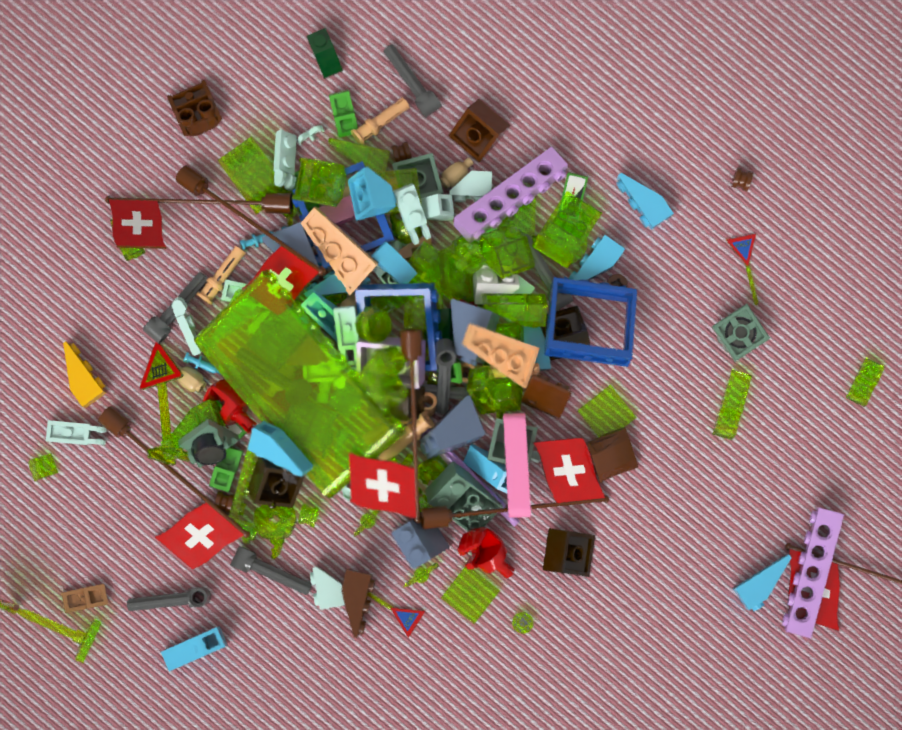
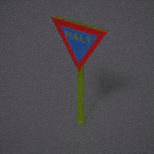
M756 234L728 239L726 242L745 263L754 304L758 305L749 265Z
M370 592L368 594L370 598L394 613L409 638L425 611L394 608Z

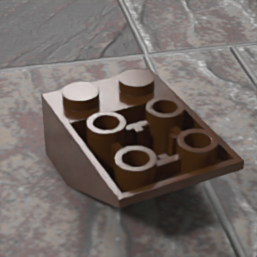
M537 374V376L532 375L520 403L560 419L572 394L568 390L569 386L557 382L556 385L548 382L550 378L541 374Z
M346 569L341 592L353 638L357 639L359 634H364L366 621L362 620L364 613L367 614L369 612L371 600H367L369 592H373L376 580L372 579L373 574Z

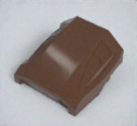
M205 79L193 87L175 95L167 96L184 136L201 135L216 128L222 120Z
M625 427L586 442L600 483L638 467Z

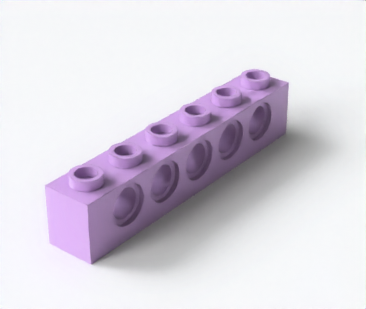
M550 147L455 216L454 227L469 244L475 240H481L488 230L497 228L507 216L512 217L522 205L530 204L537 194L545 193L552 183L561 181L566 176L568 164L553 147ZM545 171L548 175H542L540 172ZM525 183H530V184H532L533 186L527 187V186H525L524 184H525ZM512 194L515 195L517 198L512 199L509 198L508 195ZM497 206L501 209L493 210L492 207ZM482 218L485 221L477 222L475 219Z
M818 507L816 511L812 510L809 520V523H812L811 530L806 532L804 543L807 544L805 552L801 551L798 564H801L800 571L795 573L793 584L796 585L794 593H790L787 605H790L788 614H784L782 626H785L784 630L786 632L807 638L812 637L844 514ZM826 525L828 533L826 536L820 537L817 532L818 527ZM820 545L823 549L822 555L814 557L812 549ZM810 566H815L817 568L816 576L808 577L806 574L807 569ZM804 587H810L812 590V594L808 598L801 596V590ZM804 607L806 609L805 617L797 618L795 615L796 610Z

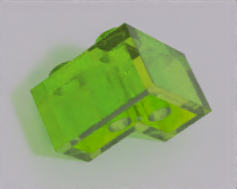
M396 345L376 349L358 375L361 383L380 410L399 406L409 392L398 377L399 372L407 361Z
M490 367L469 369L467 391L480 414L521 409L523 392L521 386L508 377L496 379Z

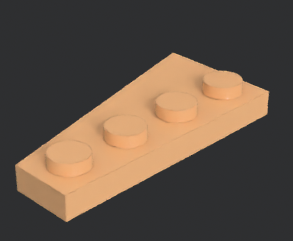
M314 207L301 224L314 244L319 247L327 263L329 262L335 271V275L339 281L341 280L347 293L351 296L376 268L378 263L322 211Z
M472 324L468 325L462 345L519 386L527 388L540 348Z

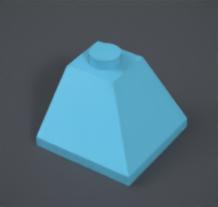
M364 167L348 179L356 221L387 213L396 207V196L393 193L392 186L370 168Z

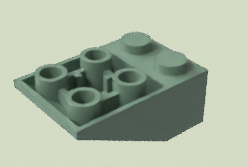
M454 461L425 489L427 501L433 507L446 505L448 509L452 510V513L503 508L468 471ZM497 513L454 517L453 521L469 531L478 527H484Z

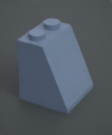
M301 222L272 233L319 267ZM268 236L262 237L264 244L272 253L281 246ZM317 275L311 282L318 280L319 275Z
M452 299L451 310L455 354L461 356L460 360L474 366H477V363L484 364L485 360L462 345L469 324L495 332L500 316L491 311Z
M470 395L455 404L420 439L421 451L427 456V459L473 444L485 435Z
M414 520L391 532L412 570L450 548L439 528L422 529L421 523H415Z

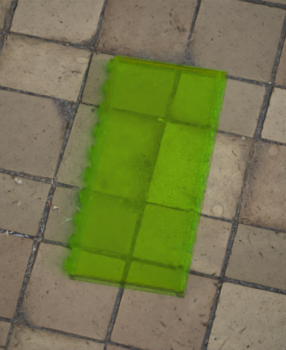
M265 270L194 337V342L261 422L266 421L285 432L313 465V469L306 473V475L323 495L333 498L350 483L349 451L362 457L377 459L402 437L406 431L402 422L392 416L389 407L384 402H380L375 396L374 389L362 381L361 374L357 370L352 369L347 363V358L342 353H338L333 347L332 340L320 332L319 325L315 321L310 320L306 315L305 309L291 298L292 294L290 291L279 284L277 276L273 272Z

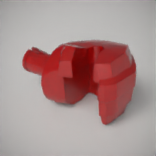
M231 378L222 379L207 389L203 398L204 402L210 403L218 400L226 402L220 411V417L225 425L231 426L238 423L247 433H250L253 427L257 425L246 414L249 408V399L247 393L237 380Z
M478 527L462 535L457 550L460 556L466 555L470 550L472 551L471 558L465 564L468 570L479 567L486 574L497 570L505 579L513 575L515 568L505 561L507 555L505 544L495 532L489 528Z

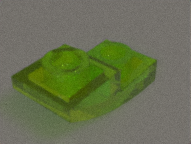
M865 358L845 398L865 407L885 367Z

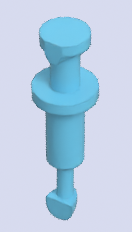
M252 234V239L247 241L240 240L242 250H246V247L254 244L258 248V244L263 243L262 237L267 235L255 236V234Z
M188 352L186 353L183 362L195 364V369L199 367L213 374L219 373L225 376L226 379L230 378V373H225L219 370L217 366L202 360V356L197 359L190 356Z

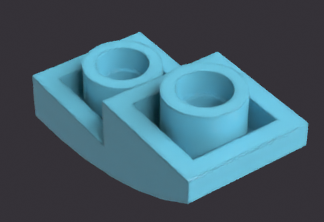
M384 242L371 255L378 263V266L384 272H387L396 284L409 283L417 274L412 266L387 242Z

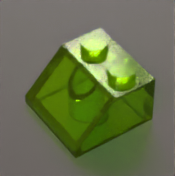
M514 223L481 234L476 254L501 279L535 267L527 235Z

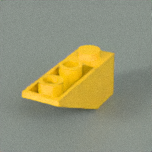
M65 341L63 345L70 390L82 407L87 408L106 394V391L103 389L106 385L99 376L97 378L94 377L91 372L94 369L90 363L80 358L79 354L81 351L74 343L70 344Z

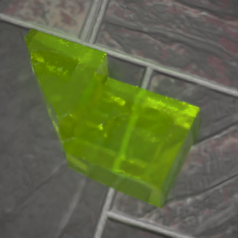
M440 455L427 459L418 464V479H421L423 484L428 485L429 481L435 480L448 465Z

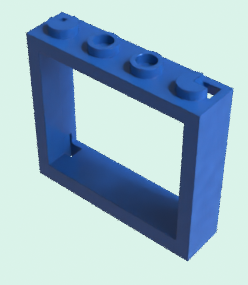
M359 162L293 189L294 196L291 198L295 208L299 207L301 210L300 221L302 222L309 214L302 194L359 172L366 167L364 162ZM385 213L376 215L384 237L360 246L366 253L378 249L384 242L390 244L396 241ZM307 235L311 247L315 246L318 254L315 255L319 267L323 265L324 269L331 268L329 262L327 263L319 247Z
M554 277L550 286L544 355L628 367L633 356L637 289L626 288L625 285L620 287L612 286L605 282L598 284L584 279L577 281L570 280L567 277ZM557 293L626 302L623 350L553 340Z
M435 283L361 284L355 290L360 338L363 335L374 336L370 296L424 295L430 360H425V371H437L438 364L435 362V344L442 339V332L438 328L440 311L437 310L436 302H438L439 294L435 290Z

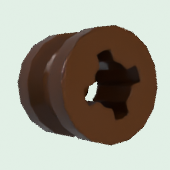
M403 142L400 146H391L395 162L412 158L408 142Z
M737 167L731 187H740L743 191L747 192L754 172H745L742 168Z
M614 274L607 281L612 286L620 287V285H625L626 288L628 287L627 279L621 274Z
M218 491L215 505L227 515H231L236 496L234 494L225 495L223 492Z

